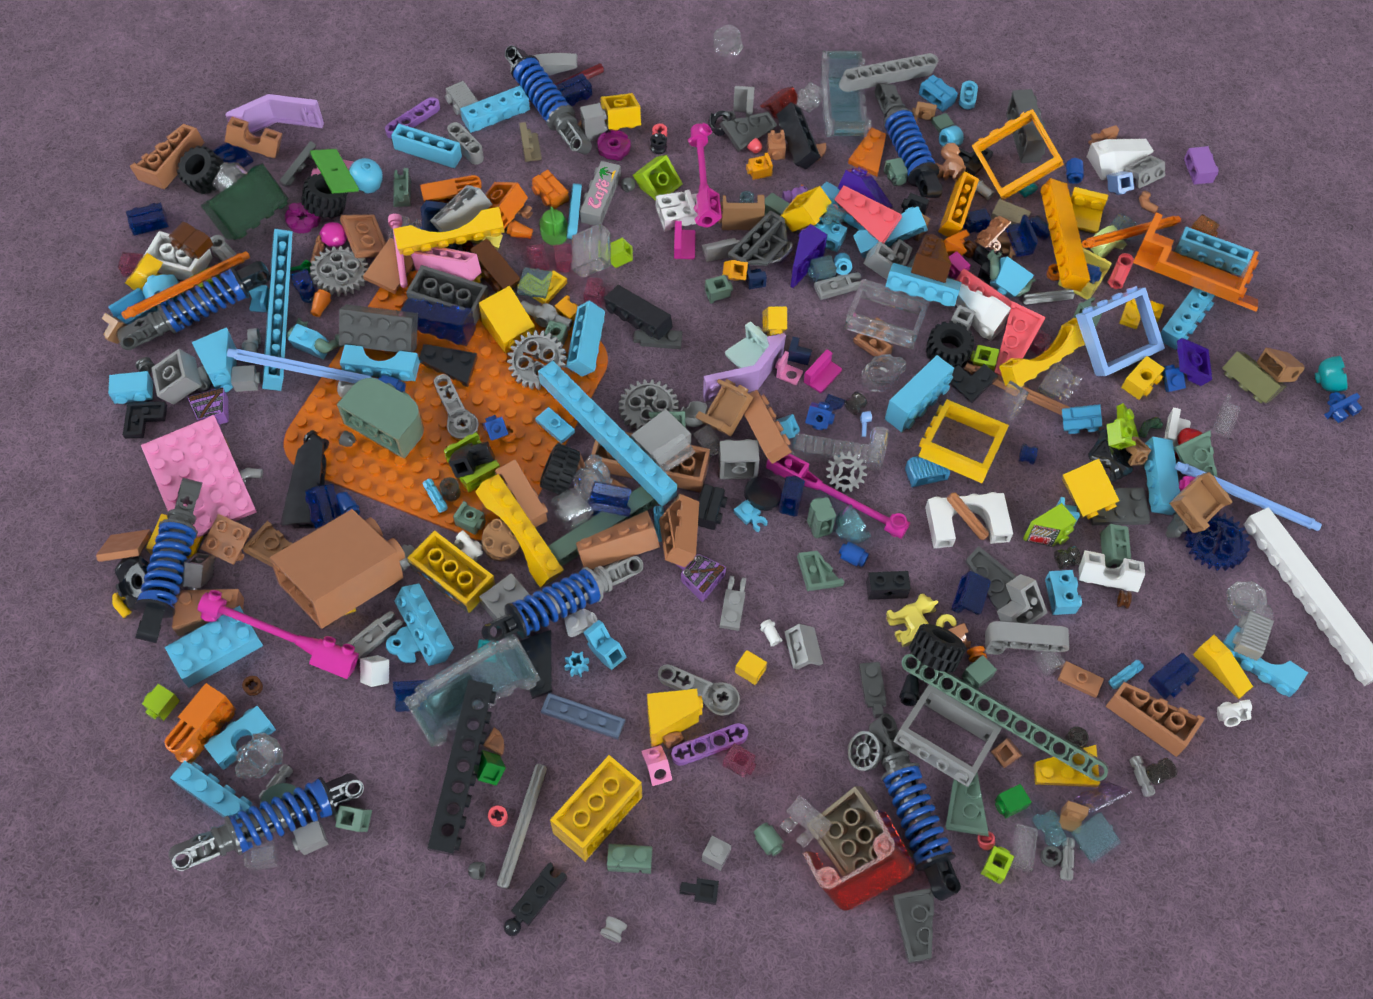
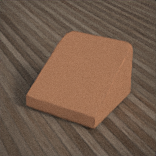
M1011 739L1004 740L991 751L1003 768L1023 756Z

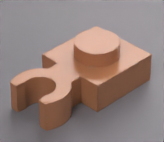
M1115 125L1103 129L1099 134L1094 133L1090 136L1093 140H1090L1088 143L1091 146V143L1116 139L1119 128Z

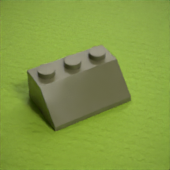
M1237 351L1222 368L1226 371L1224 374L1231 380L1235 378L1240 382L1239 387L1246 392L1248 390L1254 394L1253 398L1261 404L1263 402L1269 403L1287 387L1283 382H1277L1253 358L1242 351Z

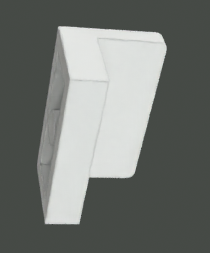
M1173 407L1168 416L1164 439L1173 440L1174 447L1178 446L1177 436L1179 432L1185 428H1190L1191 423L1189 420L1179 418L1181 409Z

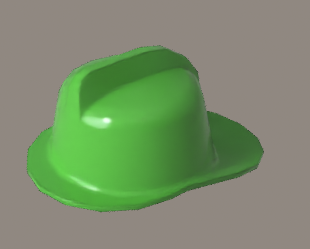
M553 206L540 219L541 236L547 244L560 245L567 240L568 225L563 213L554 209Z

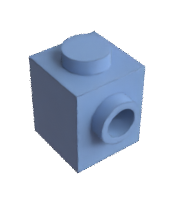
M1121 171L1107 175L1109 192L1121 195L1125 194L1126 191L1134 189L1132 172Z

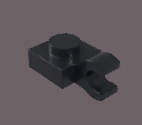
M697 878L696 884L681 882L679 894L695 895L694 902L716 905L719 881Z

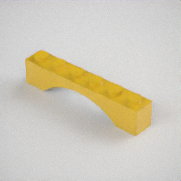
M499 207L481 210L468 224L451 231L429 232L412 225L393 229L400 255H411L415 251L420 250L426 252L434 247L445 248L449 244H464L468 240L478 241L486 236L497 237L501 233H505Z
M1072 318L1061 326L1054 342L1041 355L1029 360L1011 358L1000 365L999 368L1005 386L1014 388L1024 386L1025 382L1036 378L1037 374L1048 370L1049 366L1060 362L1064 356L1072 354L1076 348L1084 346L1085 342L1077 318Z
M499 474L484 480L476 490V494L484 506L498 515L511 529L524 552L529 572L540 588L554 581L564 569Z

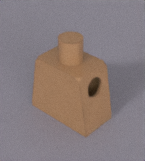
M1265 348L1256 362L1277 382H1295L1304 371V364L1300 363L1290 353L1271 348Z

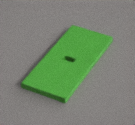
M337 149L310 150V154L332 194L359 191Z

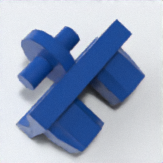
M1338 392L1331 393L1328 405L1331 407L1330 411L1324 414L1327 419L1333 417L1338 423H1341L1349 416L1345 410L1352 416L1358 414L1362 410V407L1357 402L1360 398L1359 394L1355 393L1346 398L1344 394Z

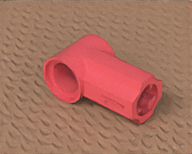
M1123 253L1118 257L1107 282L1111 288L1122 289L1133 265L1134 258L1132 255Z

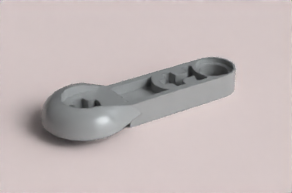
M445 374L436 376L434 385L448 414V432L452 437L461 440L467 435L476 433L479 426L478 419L464 408L449 376ZM441 381L448 382L445 386H438V383ZM446 392H449L450 397H452L451 399L446 396Z
M668 664L661 666L658 670L659 681L677 691L697 689L698 696L702 695L703 703L716 715H729L739 706V692L731 684L724 682L712 683ZM669 670L673 673V676L670 679H664L661 676L662 673ZM686 679H688L689 684L682 686L681 681H686ZM723 695H725L726 700H723V702H719L718 697H722Z

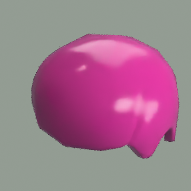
M327 223L320 230L321 242L329 247L334 246L338 248L347 241L343 226L339 223Z

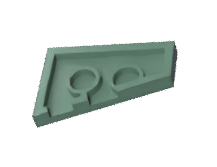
M978 772L968 787L955 779L953 780L946 830L989 837Z

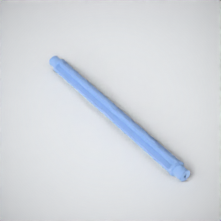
M229 348L227 351V357H232L235 360L354 384L362 379L372 378L369 375L241 349Z
M1179 461L1175 466L1176 470L1187 476L1197 477L1207 473ZM1214 476L1220 486L1233 496L1263 509L1269 507L1273 513L1308 529L1319 531L1322 526L1314 518L1305 516Z

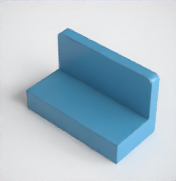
M137 288L108 307L113 316L127 325L147 316V313L154 312L148 309L135 317L123 318L122 311L145 300L140 288Z

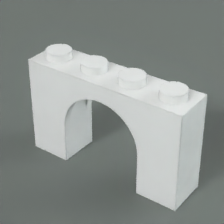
M990 492L983 495L970 494L968 496H959L972 512L978 514L985 521L989 532L990 544L1010 542L1013 530L1004 493ZM933 497L928 499L925 509L933 548L953 547L956 537L952 517L957 511L947 501V498Z

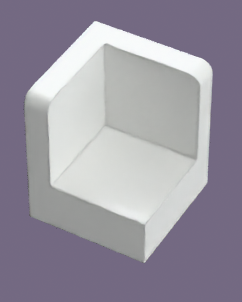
M379 655L360 658V682L370 687L388 684L389 659Z

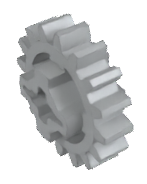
M848 451L847 456H844L843 452H840L841 457L839 458L834 455L835 461L829 460L828 462L831 464V467L826 468L827 471H830L826 478H832L829 484L835 483L836 490L842 487V492H845L846 488L852 492L853 486L859 489L858 483L865 482L861 479L862 476H867L863 472L867 466L861 465L864 460H857L858 454L852 457L850 451ZM842 459H850L854 462L849 465L845 464ZM837 464V466L839 467L838 474L834 476L833 471L835 465ZM854 466L850 471L851 475L849 477L844 475L839 478L843 472V467L851 468ZM859 468V476L856 480L854 471ZM842 479H846L851 484L845 485L839 483V481Z

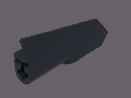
M315 437L311 438L297 450L280 523L281 526L292 525L294 528L318 527L320 492L325 485L326 457L323 453L324 444Z

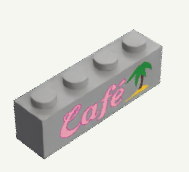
M601 161L599 167H596L594 179L589 184V192L585 193L584 204L580 205L579 208L581 223L601 227L621 177V165Z

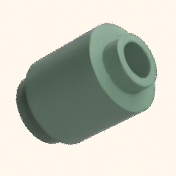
M767 822L763 823L753 832L756 836L755 840L766 855L772 854L775 856L783 850L782 845L784 841L772 825L769 826Z

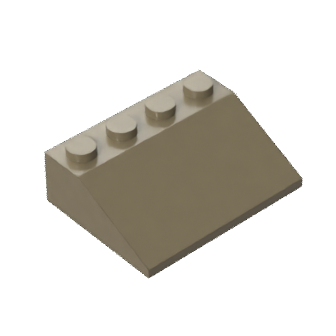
M862 786L853 787L806 825L857 897L866 893L913 858L910 850Z

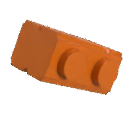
M549 170L542 172L541 175H537L532 179V191L536 196L539 195L545 206H553L556 209L569 201L568 190Z

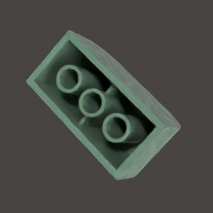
M375 378L362 379L356 382L337 404L346 426L404 459L423 436L424 427L417 403L409 394L396 390L390 383L386 384Z

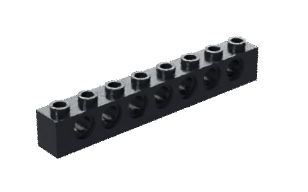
M468 680L428 843V851L454 856L455 850L459 851L462 838H459L458 835L460 829L465 828L467 816H463L465 807H470L472 795L468 793L470 786H475L477 774L473 772L475 765L479 766L482 753L478 751L480 744L484 745L487 732H483L485 724H489L492 714L488 709L490 703L494 704L496 691H493V684ZM480 700L484 703V707L478 710L473 708L472 704ZM470 721H477L479 723V727L476 730H470L467 725ZM466 741H471L475 746L472 750L466 751L462 745ZM467 762L470 767L467 771L461 772L457 769L458 764ZM455 783H462L465 788L461 793H455L452 790ZM457 804L460 809L458 813L451 815L447 812L448 806ZM451 825L454 828V833L451 836H444L442 834L444 826Z

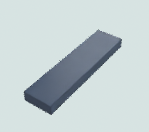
M548 693L541 709L542 714L617 740L625 724L624 718Z

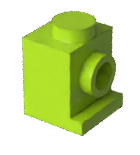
M977 345L976 351L973 350L971 355L973 365L982 367L985 364L994 372L999 349Z
M1115 419L1113 423L1107 424L1108 446L1123 449L1136 445V442L1132 441L1133 431L1131 424L1126 423V419Z
M994 846L980 874L1001 884L1015 856L1011 855L1003 847ZM993 862H998L1000 867L994 865Z

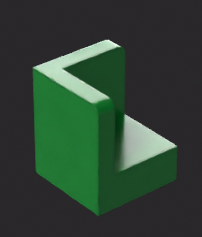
M481 750L479 766L475 765L474 768L477 779L497 786L506 767L500 755Z

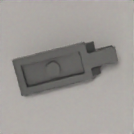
M880 662L859 664L865 704H867V708L872 707L874 718H878L883 714L882 706H886Z

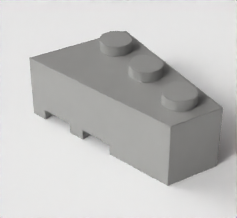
M466 185L430 221L439 232L455 230L468 224L481 210L488 209L493 204L480 188Z

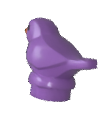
M801 185V187H796L792 191H783L782 199L791 203L797 195L808 191V189Z

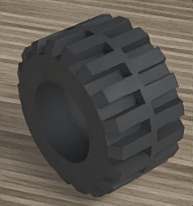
M196 146L195 149L192 147L180 158V163L177 166L179 167L177 169L178 177L197 193H211L212 190L215 191L218 186H221L222 180L225 179L224 174L227 172L225 169L226 164L206 146Z
M314 174L307 177L304 181L301 203L304 205L305 210L315 214L317 217H338L345 210L348 192L332 194L322 174Z
M945 321L941 325L937 324L929 334L926 356L928 359L931 358V361L938 355L954 368L957 365L960 367L962 365L965 366L970 359L974 347V336H971L972 332L970 330L967 331L965 325L961 326V323L958 322L955 324L953 321H949V323ZM942 343H951L955 345L957 348H948L944 346Z
M557 443L553 447L543 470L540 487L563 496L569 489L580 461V451Z
M921 624L909 646L910 652L920 662L932 669L948 673L956 670L967 649L964 642L955 634L932 624Z

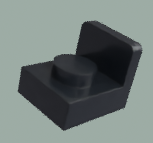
M910 193L908 198H904L901 204V208H903L902 213L910 207L915 208L918 206L921 213L925 215L929 199Z

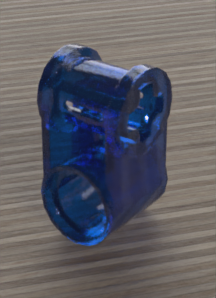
M307 268L290 274L302 301L312 303L316 291Z

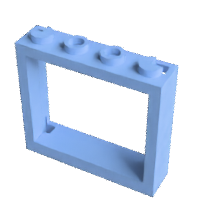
M1137 286L1128 288L1126 293L1114 294L1111 296L1112 299L1101 300L1097 302V306L1086 307L1082 310V313L1076 315L1096 376H1107L1144 359L1146 356L1165 349L1146 288H1137ZM1135 298L1149 344L1107 363L1092 317Z

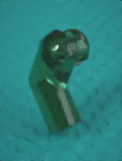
M1158 417L1144 421L1138 435L1146 438L1151 428L1161 429L1163 422Z

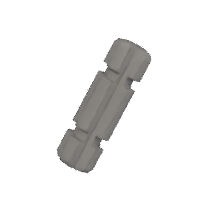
M1140 755L1134 756L1130 759V764L1132 768H1135L1133 771L1139 786H1142L1143 796H1152L1156 791L1154 786L1150 784L1151 779L1146 767L1142 765L1144 763Z
M283 764L279 769L280 772L273 776L266 785V788L268 789L279 783H285V778H289L293 773L292 768ZM262 790V792L259 794L260 800L266 790Z
M1064 837L1062 839V870H1060V878L1071 881L1073 879L1072 868H1074V850L1072 849L1075 848V840Z

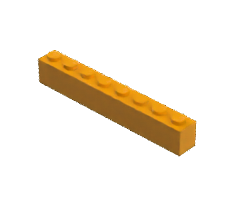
M1049 178L1041 187V195L1062 287L1081 292L1090 281V276L1067 183Z

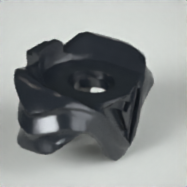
M1107 429L1097 430L1099 438L1088 453L1089 459L1091 461L1100 459L1103 468L1110 469V480L1116 482L1133 471V467L1128 464L1132 454L1128 453L1126 448L1116 449L1108 446Z
M141 553L139 556L122 558L115 568V574L120 582L116 584L120 597L126 598L127 606L133 610H136L134 605L138 596L142 593L141 586L145 583L144 576L147 573V566L150 564L142 558Z

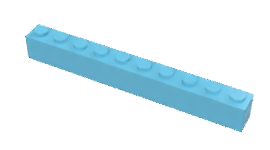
M274 229L264 354L285 358L293 231ZM264 365L262 389L281 391L284 369Z
M554 361L538 370L540 384L662 507L677 496V484Z

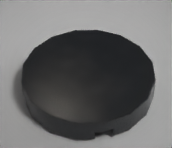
M755 477L747 482L744 489V497L746 500L748 499L754 508L769 511L779 505L782 491L773 480L766 477Z

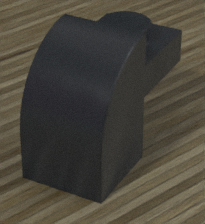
M978 246L975 249L972 260L981 265L978 278L990 285V260L988 259L990 252Z
M488 441L477 445L469 443L457 449L451 455L448 463L455 477L459 478L474 474L478 465L493 462L495 455Z

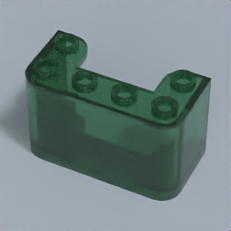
M263 163L255 165L240 179L219 194L213 196L209 201L207 200L200 205L227 240L243 238L248 234L246 231L249 228L254 229L261 224L260 220L264 217L266 219L270 218L275 214L273 211L278 208L281 209L288 204L287 200L289 198Z

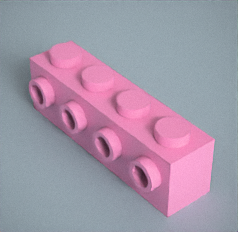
M434 247L426 252L420 250L411 254L416 271L423 265L470 281L475 280L482 273L477 254Z

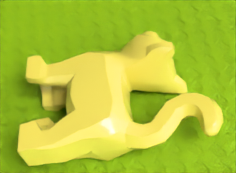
M920 594L915 603L908 604L897 612L887 611L886 619L890 626L904 623L907 627L906 631L898 630L895 632V637L898 642H901L902 647L911 644L921 624H929L923 614L935 612V605L938 604V600L933 601L931 597ZM949 614L941 615L936 622V625L944 628L946 621L953 627L957 625L955 617Z

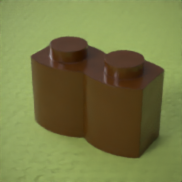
M182 222L168 236L172 247L176 250L184 251L190 258L200 259L213 246L208 235L186 222Z

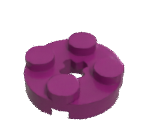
M610 130V133L607 134L605 132L602 133L597 141L599 155L610 160H623L631 149L628 135L619 130Z
M291 203L288 206L289 209L286 211L284 218L286 225L293 232L308 233L312 228L319 225L320 216L317 217L315 214L309 213L308 210H305L302 203Z

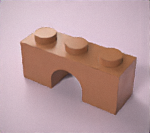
M231 117L226 128V143L265 155L266 157L276 158L280 150L282 133L265 128L260 137L254 136L248 129L249 122Z

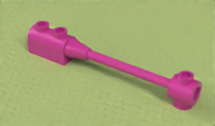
M706 123L695 124L691 127V137L688 139V142L691 146L697 147L700 186L696 196L697 204L693 207L698 216L694 220L698 226L711 227L722 218L720 195L709 188L707 184L704 146L707 145L708 136L712 134V130Z
M792 454L786 455L773 464L769 459L767 460L766 468L775 475L786 478L792 484L821 490L886 525L884 531L890 533L893 537L902 539L910 525L905 515L901 513H893L889 518L824 484L809 471V463Z
M211 590L209 593L206 592L200 599L198 611L201 612L200 617L207 622H215L223 614L295 643V645L312 655L309 662L310 665L348 679L355 670L359 653L354 652L355 647L351 644H344L341 647L335 644L336 639L331 636H325L324 639L298 636L226 607L227 600L221 598L222 593L217 590Z

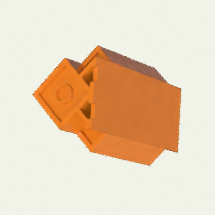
M1156 212L1135 256L1134 264L1257 312L1258 299L1245 294L1247 291L1245 284H1249L1252 279V272L1259 262L1256 259L1259 252L1255 251L1240 277L1171 251L1174 240L1155 233L1163 216Z

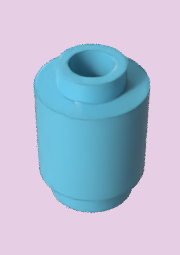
M839 253L835 256L833 263L836 272L840 275L850 273L852 270L850 256L846 253Z

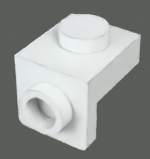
M581 609L564 618L567 634L570 637L583 633L598 621L596 615L586 609Z

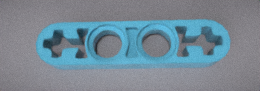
M573 183L567 239H576L581 184Z

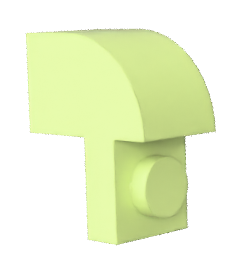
M1114 225L1108 226L1094 236L1116 231L1117 228ZM1122 239L1090 249L1094 254L1106 257L1114 248L1123 249L1127 244Z

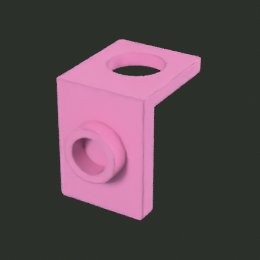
M785 351L782 358H779L776 363V378L797 385L803 370L787 364L789 352ZM794 371L797 377L790 379L786 376V373Z
M661 745L641 751L648 767L652 786L672 780L668 759ZM664 769L666 771L664 777H654L657 770Z

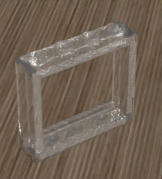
M862 279L847 313L844 329L914 349L930 301L925 300L923 297L910 296L906 292L892 291L885 287L886 285ZM864 298L918 314L914 330L856 314L855 311L860 299Z

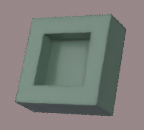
M947 113L933 117L931 123L939 133L947 127L954 126Z

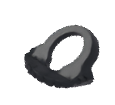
M726 111L710 114L708 124L717 136L725 134L722 127L715 126L717 119L720 116H727L728 121H731V116Z

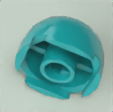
M1340 355L1323 360L1318 366V372L1314 374L1316 383H1320L1326 391L1342 392L1348 388L1346 373L1344 374L1343 370L1345 366Z

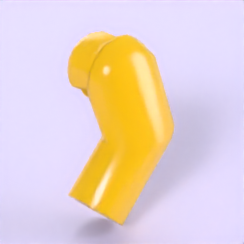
M117 592L112 595V604L117 612L125 618L132 611L123 602L126 598L120 597Z

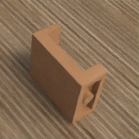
M723 195L722 202H720L722 218L718 221V224H722V230H751L764 217V195H757V203H727L726 195Z
M718 379L717 383L721 385V389L706 414L699 411L695 418L705 425L731 437L754 397L747 393L749 391L747 388L741 385L736 387V384L728 379L725 381Z
M1210 472L1198 475L1169 504L1192 533L1206 530L1210 526L1207 522L1222 507L1230 505L1233 501L1217 482L1216 478Z

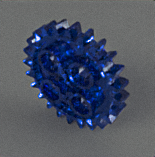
M1217 512L1207 522L1210 526L1206 530L1192 533L1188 528L1185 532L1187 535L1184 540L1188 541L1186 547L1192 548L1189 554L1196 555L1194 560L1201 559V565L1207 563L1208 569L1215 566L1216 571H1218L1222 566L1224 571H1226L1229 567L1234 569L1236 565H1240L1247 557V553L1250 550L1248 548L1250 541L1246 540L1249 534H1243L1246 528H1239L1240 521L1234 523L1233 516L1227 519L1226 513L1219 516ZM1220 527H1221V528H1222L1221 534H1220L1219 537L1217 538L1216 536L1219 534V532H1220L1219 530H1220ZM1217 543L1218 546L1215 548V554H1213V549Z

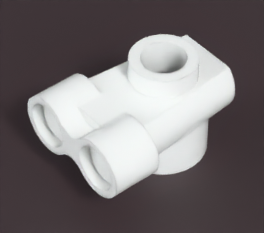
M462 530L456 536L454 544L476 562L482 557V545L478 541L473 542L470 536Z
M1242 700L1234 704L1231 702L1222 703L1217 707L1218 720L1223 721L1227 727H1234L1241 721L1251 720V701Z

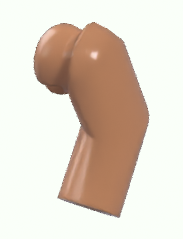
M1143 191L1139 195L1141 207L1155 214L1159 206L1150 202L1149 197L1151 194L1148 191Z

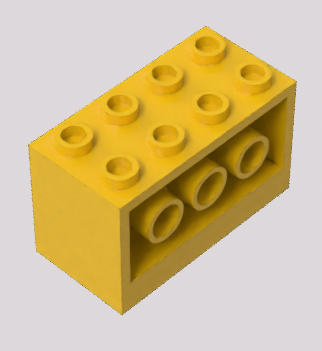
M608 755L550 819L553 834L586 862L642 798V782Z

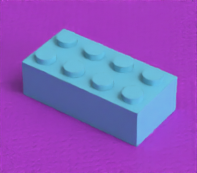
M936 355L890 399L885 420L900 432H903L906 428L910 429L915 423V419L917 417L921 418L925 414L926 408L929 405L933 406L941 394L945 395L950 388L949 383L953 379L954 367Z
M240 606L233 609L245 614ZM222 615L217 621L203 625L167 645L165 649L181 679L190 688L259 649L263 644L251 625Z

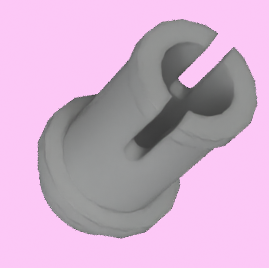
M983 180L978 181L975 192L980 193L989 200L995 191L986 186Z

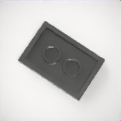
M1114 488L1119 502L1116 503L1117 507L1106 511L1104 508L1098 511L1099 515L1091 518L1092 525L1149 524L1150 516L1144 488Z

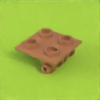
M1001 216L995 217L991 220L989 226L977 235L975 242L984 248L988 247L991 250L994 249V251L1000 250L1001 243L996 238L1012 222Z
M218 514L200 549L234 565L236 561L243 560L244 554L241 550L252 529Z

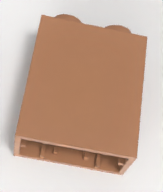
M351 509L272 555L270 560L279 585L322 629L403 579L400 561L405 558V553L394 538L388 541L383 538L382 531L373 518L370 517L363 520Z

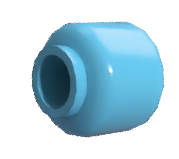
M958 126L947 127L939 134V143L942 147L947 143H955L958 146L963 143L964 135Z

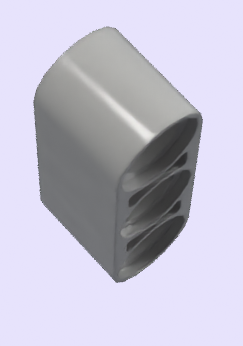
M450 123L447 127L449 140L460 143L461 153L470 163L475 165L482 163L484 156L481 144L460 123Z

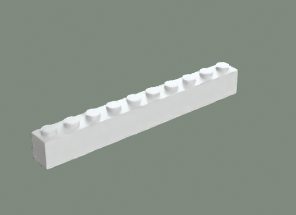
M1268 507L1249 516L1243 525L1247 533L1252 535L1257 542L1258 548L1264 551L1270 564L1276 567L1282 580L1291 587L1294 596L1299 598L1306 612L1314 618L1318 628L1326 634L1330 644L1341 654L1344 663L1353 670L1356 679L1362 682L1364 686L1372 683V642Z

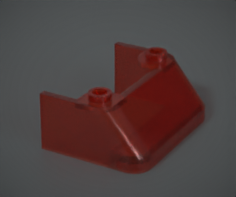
M874 811L884 830L873 842V848L878 857L840 878L834 868L824 867L817 853L809 851L803 853L819 886L841 910L856 908L907 879L914 872V863L886 812Z

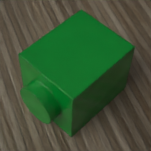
M1021 784L1000 793L995 799V807L1000 814L1004 815L1005 819L1028 808L1032 803Z

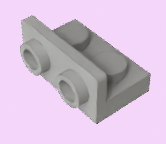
M1151 155L1125 167V172H1132L1133 178L1136 179V187L1142 188L1165 176V161Z

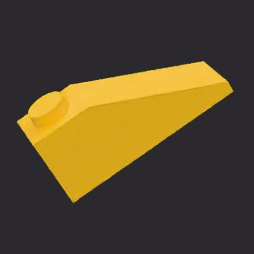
M1215 635L1210 637L1193 654L1238 699L1253 687L1230 649Z

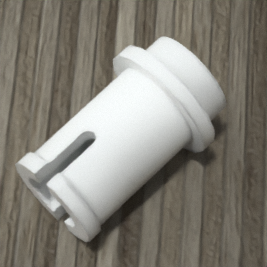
M769 619L761 623L760 630L765 633L771 646L782 642V638H780L774 627L775 622Z

